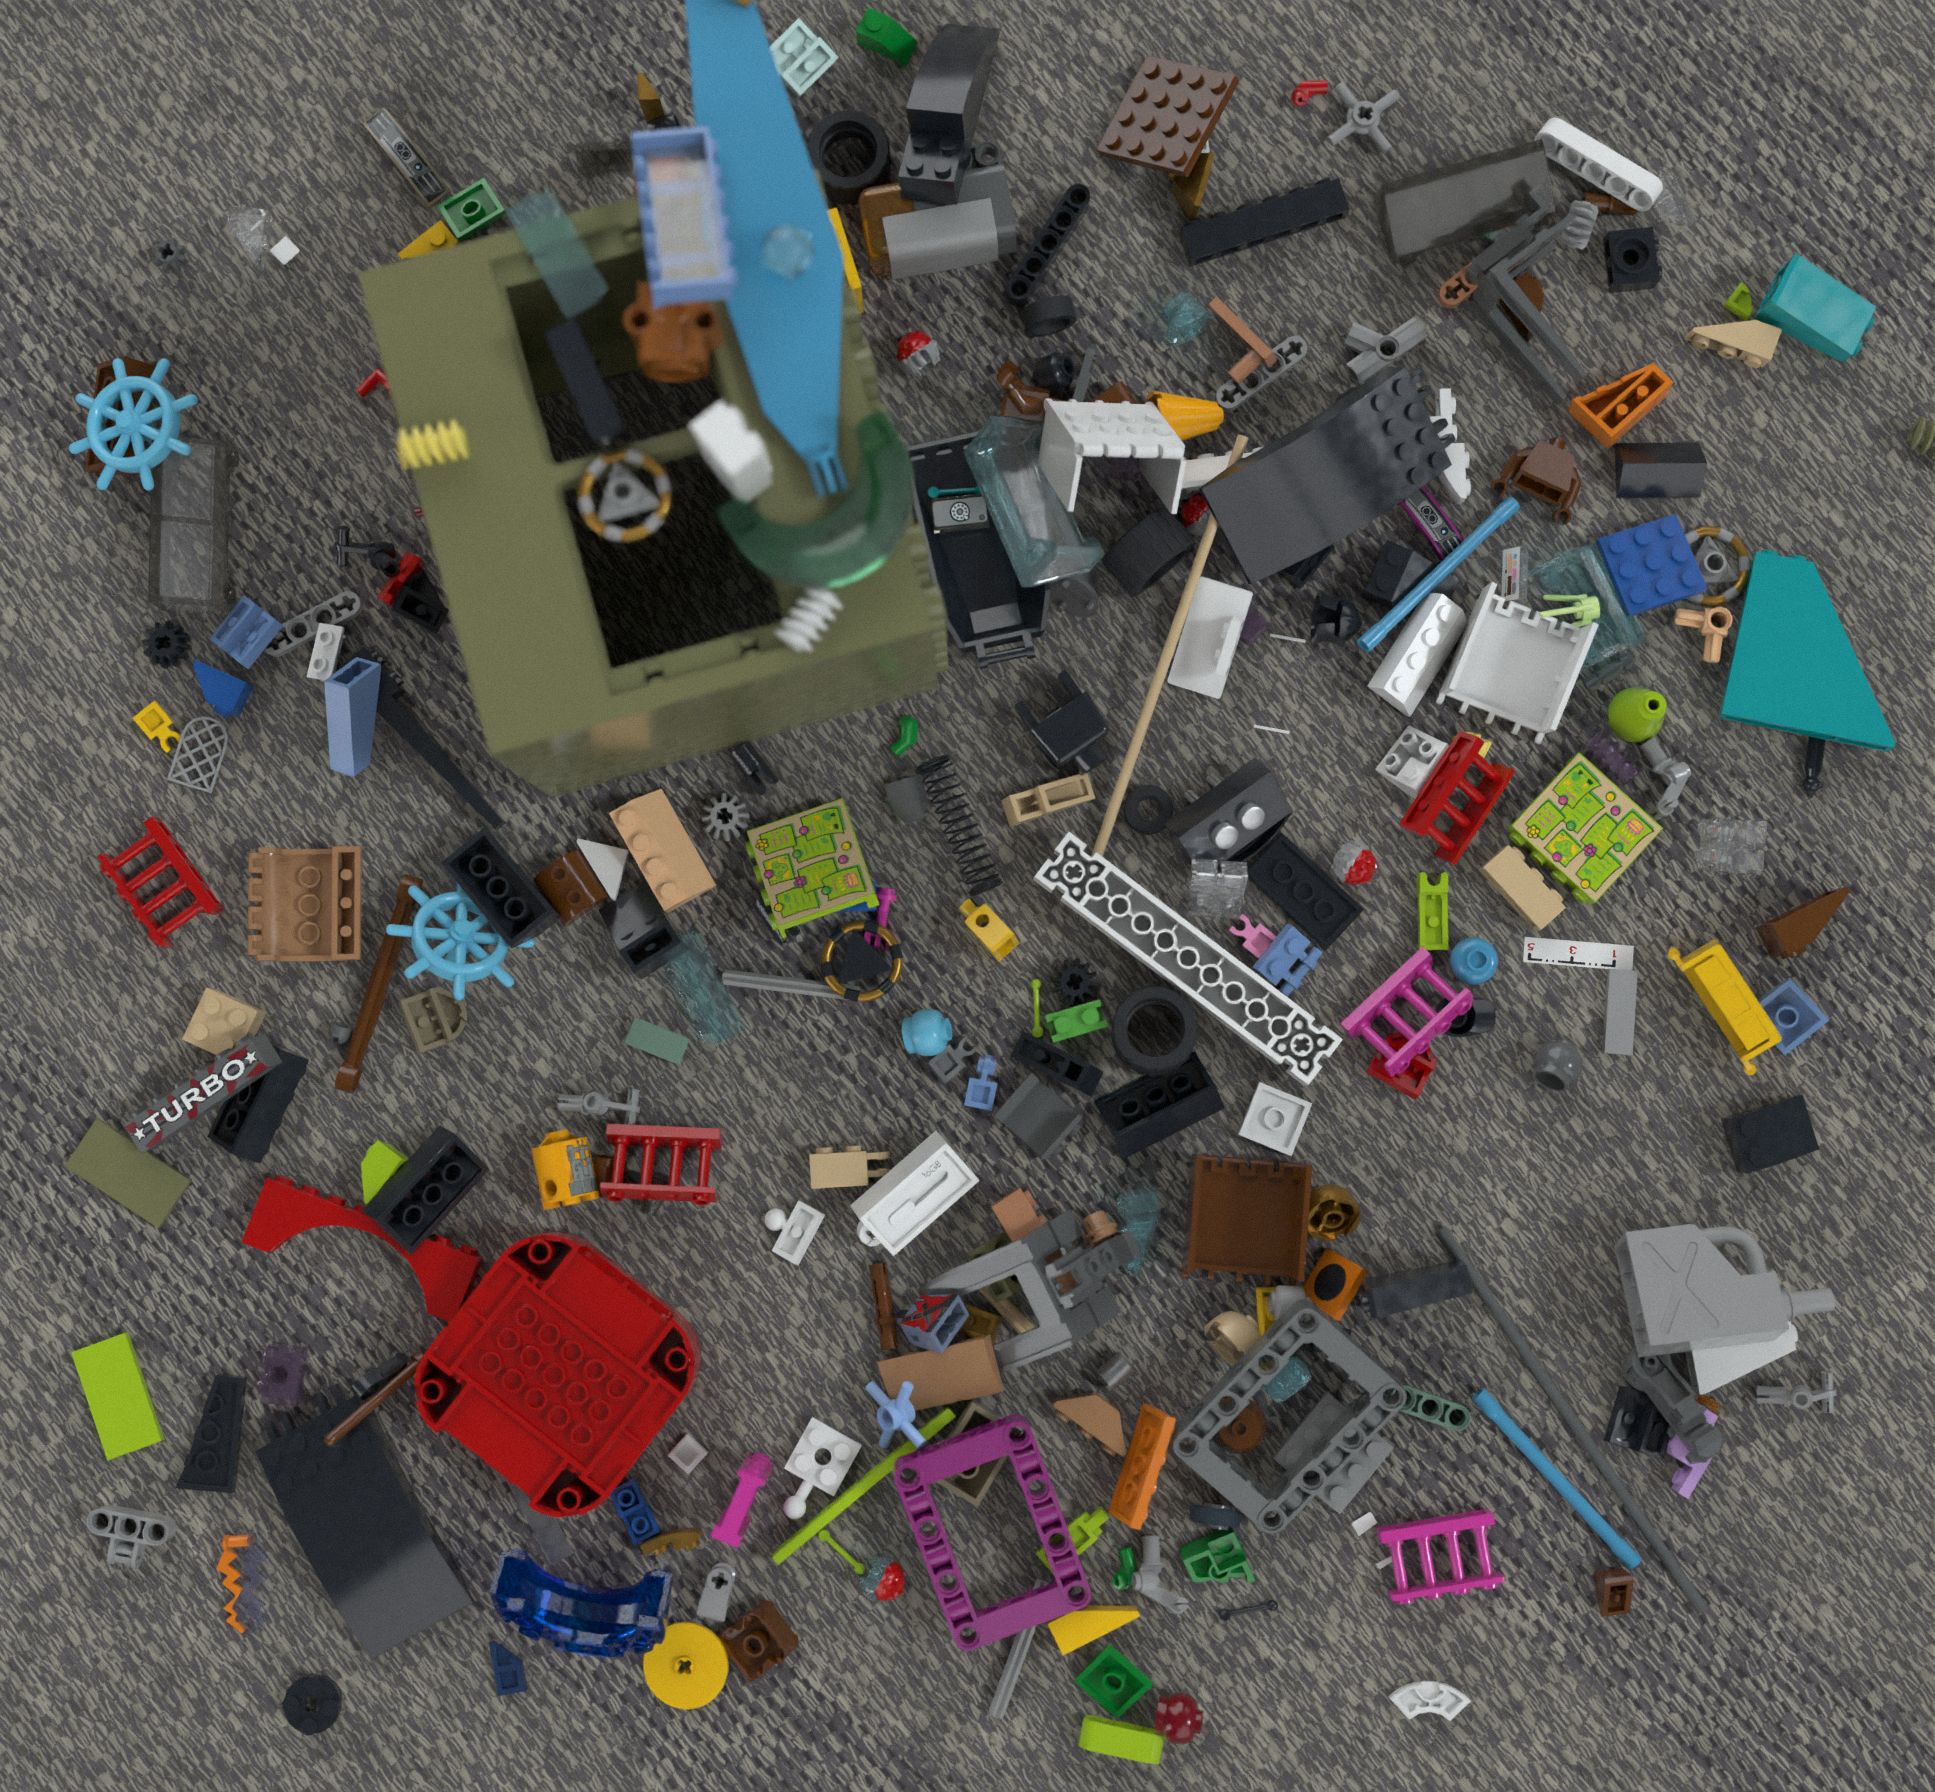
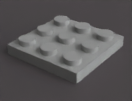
M1326 1391L1275 1453L1273 1459L1288 1470L1347 1408ZM1347 1430L1343 1436L1352 1437L1356 1430ZM1376 1434L1317 1496L1341 1514L1394 1447ZM1313 1470L1307 1471L1304 1477H1313L1317 1472Z

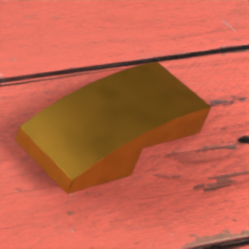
M702 1528L674 1529L643 1541L640 1547L645 1556L652 1552L655 1556L663 1553L670 1548L668 1544L670 1542L676 1552L682 1548L687 1552L700 1544L699 1539L702 1538L704 1532Z

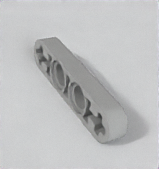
M1298 336L1287 338L1272 349L1280 365V369L1277 372H1268L1265 369L1264 363L1261 362L1249 374L1258 381V385L1255 388L1248 389L1241 382L1237 384L1239 392L1234 395L1233 403L1231 404L1229 401L1222 402L1223 392L1229 395L1236 389V386L1233 385L1236 382L1230 379L1217 390L1215 402L1225 412L1236 409L1300 363L1307 353L1305 340ZM1290 344L1294 347L1299 345V355L1297 356V354L1292 353L1286 359L1289 364H1286L1283 356L1288 353Z
M345 591L283 623V627L275 635L276 639L281 640L286 637L283 634V631L286 630L287 636L293 642L289 644V641L285 639L279 642V649L276 650L272 647L269 648L272 644L271 640L264 651L273 657H280L315 639L319 627L318 615L324 610H328L332 614V620L328 623L329 625L340 626L362 612V599L351 591ZM347 598L352 601L356 600L352 611H349L347 608L339 611L342 614L340 618L335 609L332 608L333 605H336L338 609L344 607ZM300 623L307 626L306 635L302 638H296L293 635L294 627Z

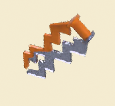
M257 1533L236 1536L225 1535L222 1541L224 1552L216 1570L228 1575L222 1584L233 1592L235 1597L223 1609L232 1614L226 1621L240 1633H243L245 1628L238 1619L248 1614L256 1620L247 1632L250 1636L268 1620L257 1611L265 1606L266 1603L253 1594V1590L267 1579L256 1567L269 1556L257 1545ZM248 1546L250 1550L243 1556L250 1559V1561L240 1570L252 1580L242 1587L234 1582L242 1573L229 1564L239 1555L232 1551L231 1548ZM242 1601L250 1605L245 1610V1613L237 1607Z

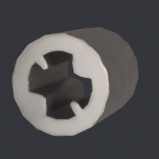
M1119 1352L1097 1370L1112 1390L1135 1372Z

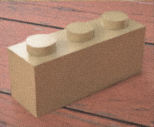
M1509 845L1504 846L1478 870L1535 932L1540 931L1566 908L1561 903L1563 898L1555 889H1549L1542 882L1544 877L1534 867L1530 869L1523 861L1525 856L1518 848L1514 846L1511 848Z

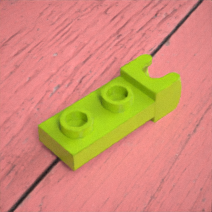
M1425 872L1418 873L1416 876L1418 950L1421 947H1424L1426 950H1448V874L1446 872L1437 876V884L1432 886L1428 883Z

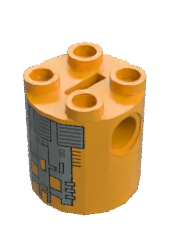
M568 1129L545 1134L546 1137L540 1146L531 1149L543 1210L560 1207L559 1201H562V1206L580 1203L581 1196L583 1202L600 1198L587 1137L577 1138L569 1133Z

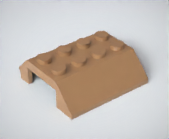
M332 846V849L259 847L258 853H249L248 873L257 874V878L248 879V901L257 902V907H248V930H257V935H248L247 955H256V961L270 962L361 960V846Z

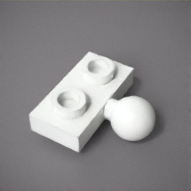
M799 1200L788 1220L783 1210L778 1208L769 1210L764 1218L765 1225L772 1231L782 1230L772 1251L793 1264L799 1265L825 1214Z

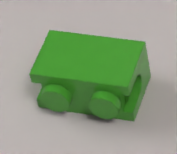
M1100 999L1045 1015L1052 1043L1108 1027L1102 1013Z

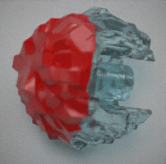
M881 1556L867 1561V1563L875 1566V1568H872L869 1572L868 1578L870 1580L860 1577L859 1587L871 1600L889 1601L903 1593V1586L905 1585L904 1571L895 1559Z

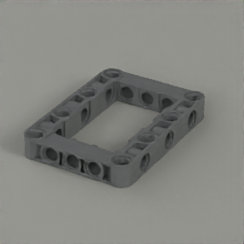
M1302 1299L1293 1303L1175 1426V1433L1171 1438L1175 1454L1264 1532L1274 1534L1283 1530L1403 1407L1406 1402V1392L1398 1377L1313 1302ZM1305 1313L1312 1315L1308 1322L1298 1321L1300 1316ZM1313 1342L1325 1353L1326 1358L1330 1362L1334 1361L1346 1372L1351 1381L1355 1379L1366 1390L1267 1489L1217 1446L1211 1438L1223 1426L1227 1427L1250 1403L1249 1399L1263 1384L1266 1386L1290 1361L1289 1357L1303 1343ZM1263 1355L1272 1356L1271 1361L1268 1363H1260L1259 1359ZM1387 1389H1396L1392 1396L1387 1397L1383 1395ZM1230 1396L1233 1398L1228 1404L1219 1403L1222 1397ZM1347 1430H1356L1352 1437L1343 1436ZM1185 1437L1194 1439L1188 1445L1179 1443ZM1313 1470L1317 1472L1313 1477H1304L1307 1471ZM1269 1511L1277 1512L1272 1518L1264 1517Z

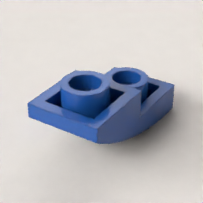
M636 1479L613 1490L610 1496L619 1517L623 1518L634 1545L662 1532Z

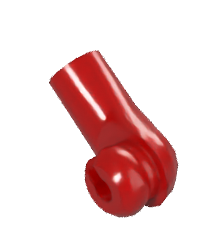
M1327 80L1300 82L1291 94V103L1296 107H1302L1312 95L1327 94Z

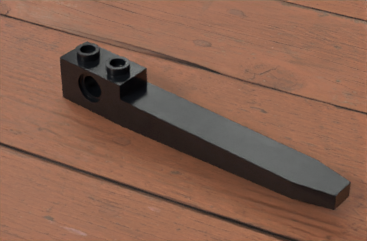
M365 647L361 648L338 669L340 670L356 657L381 664L376 712L495 829L499 830L506 823L505 820L398 700L406 693L401 687L404 681L394 670L389 673L385 669L383 664L386 661L375 649L370 652Z

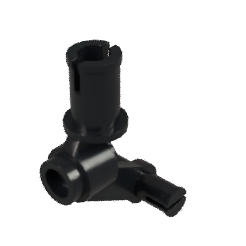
M348 526L338 527V541L335 542V550H337L336 564L338 566H348L349 552L368 554L372 567L381 570L387 577H395L400 572V569L397 568L400 567V564L394 560L396 551L392 543L386 541L371 544L349 542L350 528Z

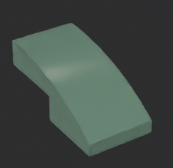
M633 1017L623 1043L680 1065L690 1039L640 1018Z

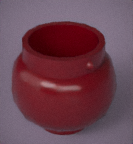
M1174 1693L1170 1697L1161 1695L1156 1714L1155 1734L1164 1735V1738L1171 1743H1189L1195 1734L1201 1733L1204 1711L1198 1710V1702L1188 1694Z

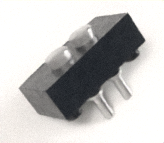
M1253 758L1223 781L1214 774L1208 775L1207 781L1214 788L1200 798L1192 790H1187L1184 793V797L1191 804L1164 823L1187 863L1202 877L1226 872L1253 857L1278 834L1293 812L1271 771L1256 758Z

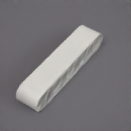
M1549 119L1535 136V147L1541 153L1638 211L1649 210L1663 190V183L1657 176L1562 119Z

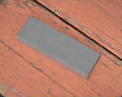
M1607 969L1602 1053L1633 1055L1638 971Z

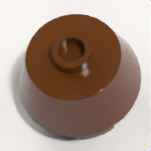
M1229 1397L1227 1399H1224L1220 1403L1228 1404L1232 1401L1233 1398ZM1249 1399L1250 1403L1227 1427L1223 1426L1212 1437L1222 1450L1232 1454H1243L1256 1448L1262 1441L1266 1431V1420L1261 1408L1254 1401Z

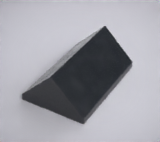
M1699 442L1615 443L1616 499L1700 498L1707 461Z

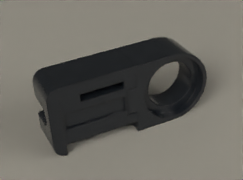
M397 1352L395 1356L377 1368L374 1367L359 1377L352 1385L351 1390L361 1401L366 1400L407 1366V1362Z

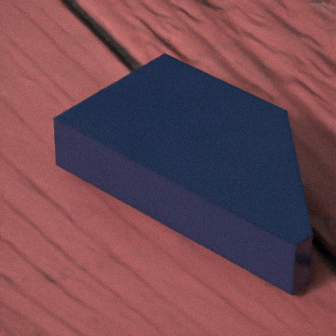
M490 1641L489 1647L498 1696L527 1691L523 1660L498 1642Z

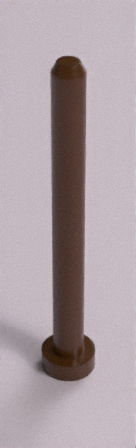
M419 1352L414 1353L411 1356L412 1362L327 1434L323 1440L327 1446L334 1445L416 1373L423 1355Z

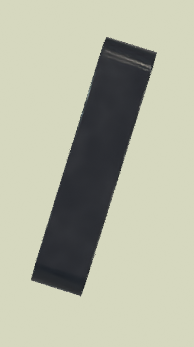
M1075 183L1067 189L1007 284V300L1012 306L1023 307L1029 303L1085 216L1090 204V191L1085 185ZM1080 196L1084 199V202L1075 204L1071 201V198ZM1066 219L1070 224L1067 227H1060L1056 224V221ZM1050 241L1056 247L1052 250H1046L1041 244ZM1031 264H1036L1041 270L1037 273H1031L1027 270V267ZM1016 287H1022L1026 290V293L1022 296H1017L1012 293V290Z

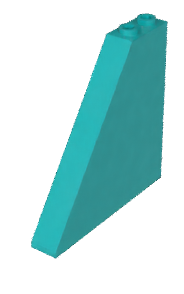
M1764 549L1761 552L1756 551L1751 562L1750 575L1747 581L1718 718L1890 752L1895 746V740L1814 562L1806 561L1807 558L1800 555L1784 557L1779 556L1778 552Z

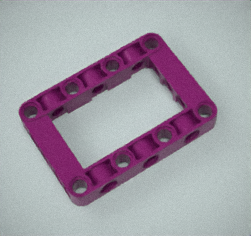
M1011 1414L917 1451L902 1455L894 1462L895 1484L953 1639L960 1649L965 1651L974 1650L1059 1616L1082 1609L1090 1602L1091 1590L1030 1424L1023 1415ZM1014 1427L1024 1428V1432L1019 1437L1009 1435ZM1009 1454L1055 1579H1053L1054 1582L1034 1590L1028 1588L1026 1593L1008 1600L1002 1598L999 1600L1000 1603L978 1610V1608L975 1609L972 1606L966 1583L955 1554L951 1550L945 1527L936 1503L932 1499L928 1484ZM905 1468H912L916 1471L910 1478H904L900 1475L901 1471ZM1034 1480L1044 1482L1043 1486L1037 1490L1029 1488V1485ZM926 1521L935 1523V1527L932 1530L925 1531L920 1528L922 1523ZM1061 1533L1063 1537L1060 1541L1055 1543L1049 1541L1052 1534ZM944 1575H953L955 1579L951 1583L946 1584L940 1581ZM1073 1586L1082 1587L1081 1592L1077 1595L1068 1593ZM970 1627L974 1629V1632L969 1636L960 1634L964 1628Z

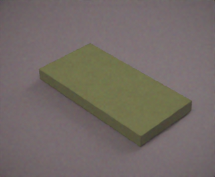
M101 1119L94 1121L65 1165L66 1168L157 1228L162 1227L192 1182L191 1178L150 1151L141 1154L133 1140Z

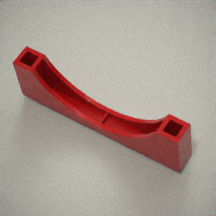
M277 1174L276 1178H266L241 1243L269 1253L276 1251L292 1237L315 1227L333 1225L357 1228L380 1237L404 1256L420 1281L428 1314L450 1322L468 1299L483 1260V1256L477 1254L478 1249L464 1244L459 1248L451 1245V1239L436 1234L434 1238L428 1236L411 1255L378 1228L361 1211L365 1206L356 1204L355 1208L345 1204L346 1199L330 1194L329 1198L319 1195L320 1190L306 1184L302 1188L292 1184L293 1179Z

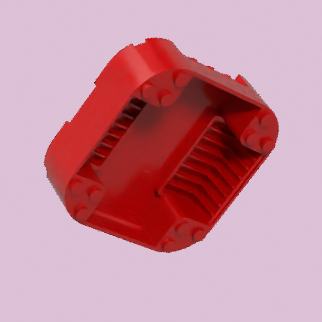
M548 1231L522 1239L505 1250L452 1320L422 1356L415 1374L416 1404L422 1418L435 1433L439 1431L449 1433L462 1443L461 1446L463 1448L470 1449L485 1461L484 1464L487 1467L491 1466L504 1476L510 1485L514 1484L531 1500L527 1506L541 1514L557 1518L582 1515L595 1509L613 1492L690 1393L700 1372L701 1347L694 1328L679 1311L585 1238L570 1232Z

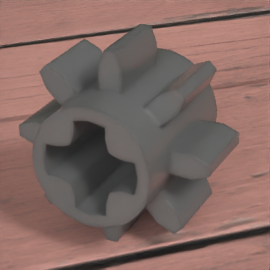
M173 237L170 242L159 239L160 243L157 247L151 249L157 256L152 260L156 266H162V270L166 274L170 272V269L180 273V267L183 263L188 264L187 259L183 256L188 250L184 245L178 246V241Z

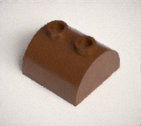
M580 849L557 859L539 872L533 879L543 896L561 916L559 920L564 927H567L610 898Z

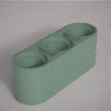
M1401 1383L1404 1390L1407 1391L1408 1398L1399 1411L1455 1431L1464 1430L1470 1424V1412L1459 1403ZM1388 1389L1386 1396H1392L1396 1389ZM1432 1399L1435 1404L1433 1411L1428 1414L1423 1413L1422 1404L1426 1400ZM1455 1409H1460L1462 1414L1460 1421L1451 1423L1449 1421V1414Z

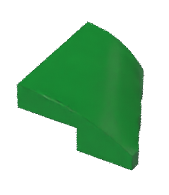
M1228 1527V1530H1220L1179 1547L1182 1560L1193 1582H1207L1209 1580L1228 1582L1229 1578L1246 1577L1247 1583L1256 1581L1233 1527Z

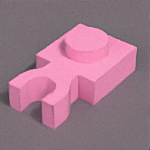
M1241 914L1238 919L1244 923V929L1238 931L1235 927L1231 926L1228 931L1234 936L1243 937L1245 942L1241 946L1259 959L1276 936L1260 923L1256 928H1253L1250 920L1244 914Z

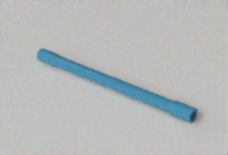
M1508 496L1477 529L1391 611L1357 640L1358 646L1363 651L1369 653L1401 619L1492 532L1519 510V503L1513 497Z
M1481 1388L1471 1398L1472 1401L1510 1438L1607 1543L1618 1559L1629 1570L1635 1568L1642 1558L1624 1539L1619 1537L1533 1444L1486 1389Z

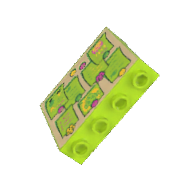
M1578 752L1567 761L1566 766L1506 829L1510 832L1509 838L1520 847L1524 845L1531 851L1530 857L1541 866L1545 864L1552 870L1550 874L1558 883L1562 885L1566 883L1573 889L1571 894L1579 902L1592 904L1605 893L1663 828Z
M843 798L747 831L750 842L745 843L750 859L755 858L757 865L753 866V870L758 883L763 881L765 889L760 890L765 906L771 905L773 913L768 914L773 930L779 929L782 938L787 937L785 929L866 901L868 908L879 905Z

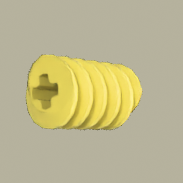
M451 419L450 429L446 430L442 421L438 422L437 432L433 431L430 424H426L425 434H421L417 426H413L412 436L410 437L404 428L400 429L398 449L401 463L405 470L408 469L409 461L414 468L420 467L422 459L427 466L433 464L434 456L439 463L446 461L447 454L452 461H456L459 457V451L465 459L469 458V448L464 429L457 425L455 419Z

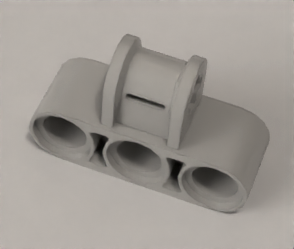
M104 1505L97 1508L86 1519V1525L91 1533L111 1538L107 1553V1563L114 1564L118 1562L128 1564L133 1569L139 1568L146 1545L158 1546L165 1543L175 1535L177 1527L175 1521L167 1515L116 1505ZM100 1513L108 1517L109 1523L107 1526L100 1522ZM128 1518L136 1522L137 1529L135 1532L128 1528ZM156 1524L163 1526L165 1530L164 1537L156 1534Z

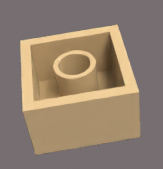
M206 988L182 1040L215 1055L228 1048L233 1050L238 1047L236 1042L242 1037L251 1033L253 1036L256 1035L266 1011L218 989Z

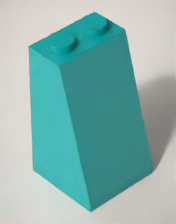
M1795 253L1777 271L1754 319L1780 328L1782 333L1844 363L1851 356L1855 357L1863 345L1860 339L1863 333H1867L1874 323L1875 318L1872 317L1876 306Z

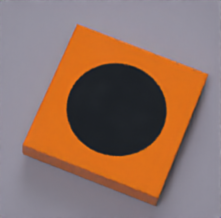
M1326 1247L1303 1289L1306 1297L1311 1298V1302L1329 1316L1340 1321L1367 1276L1368 1271Z

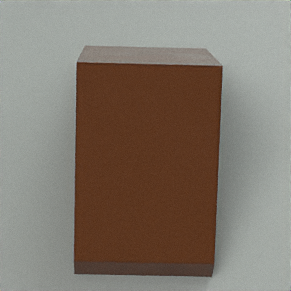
M1623 1568L1594 1572L1601 1617L1630 1613L1634 1583L1633 1576Z

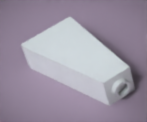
M1788 1321L1789 1329L1774 1341L1685 1352L1692 1390L1699 1395L1706 1394L1795 1351V1342L1798 1341L1795 1326Z

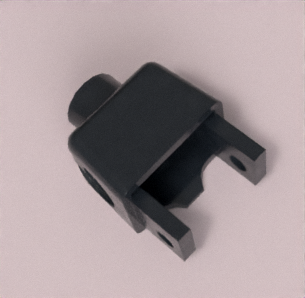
M1065 669L1058 674L1057 679L1073 701L1063 708L1056 707L1046 714L1047 719L1040 724L1022 700L1015 704L1014 709L1030 730L1029 738L1054 768L1061 770L1070 763H1073L1080 775L1084 776L1109 757L1100 745V742L1108 734L1109 726L1088 692L1082 693Z

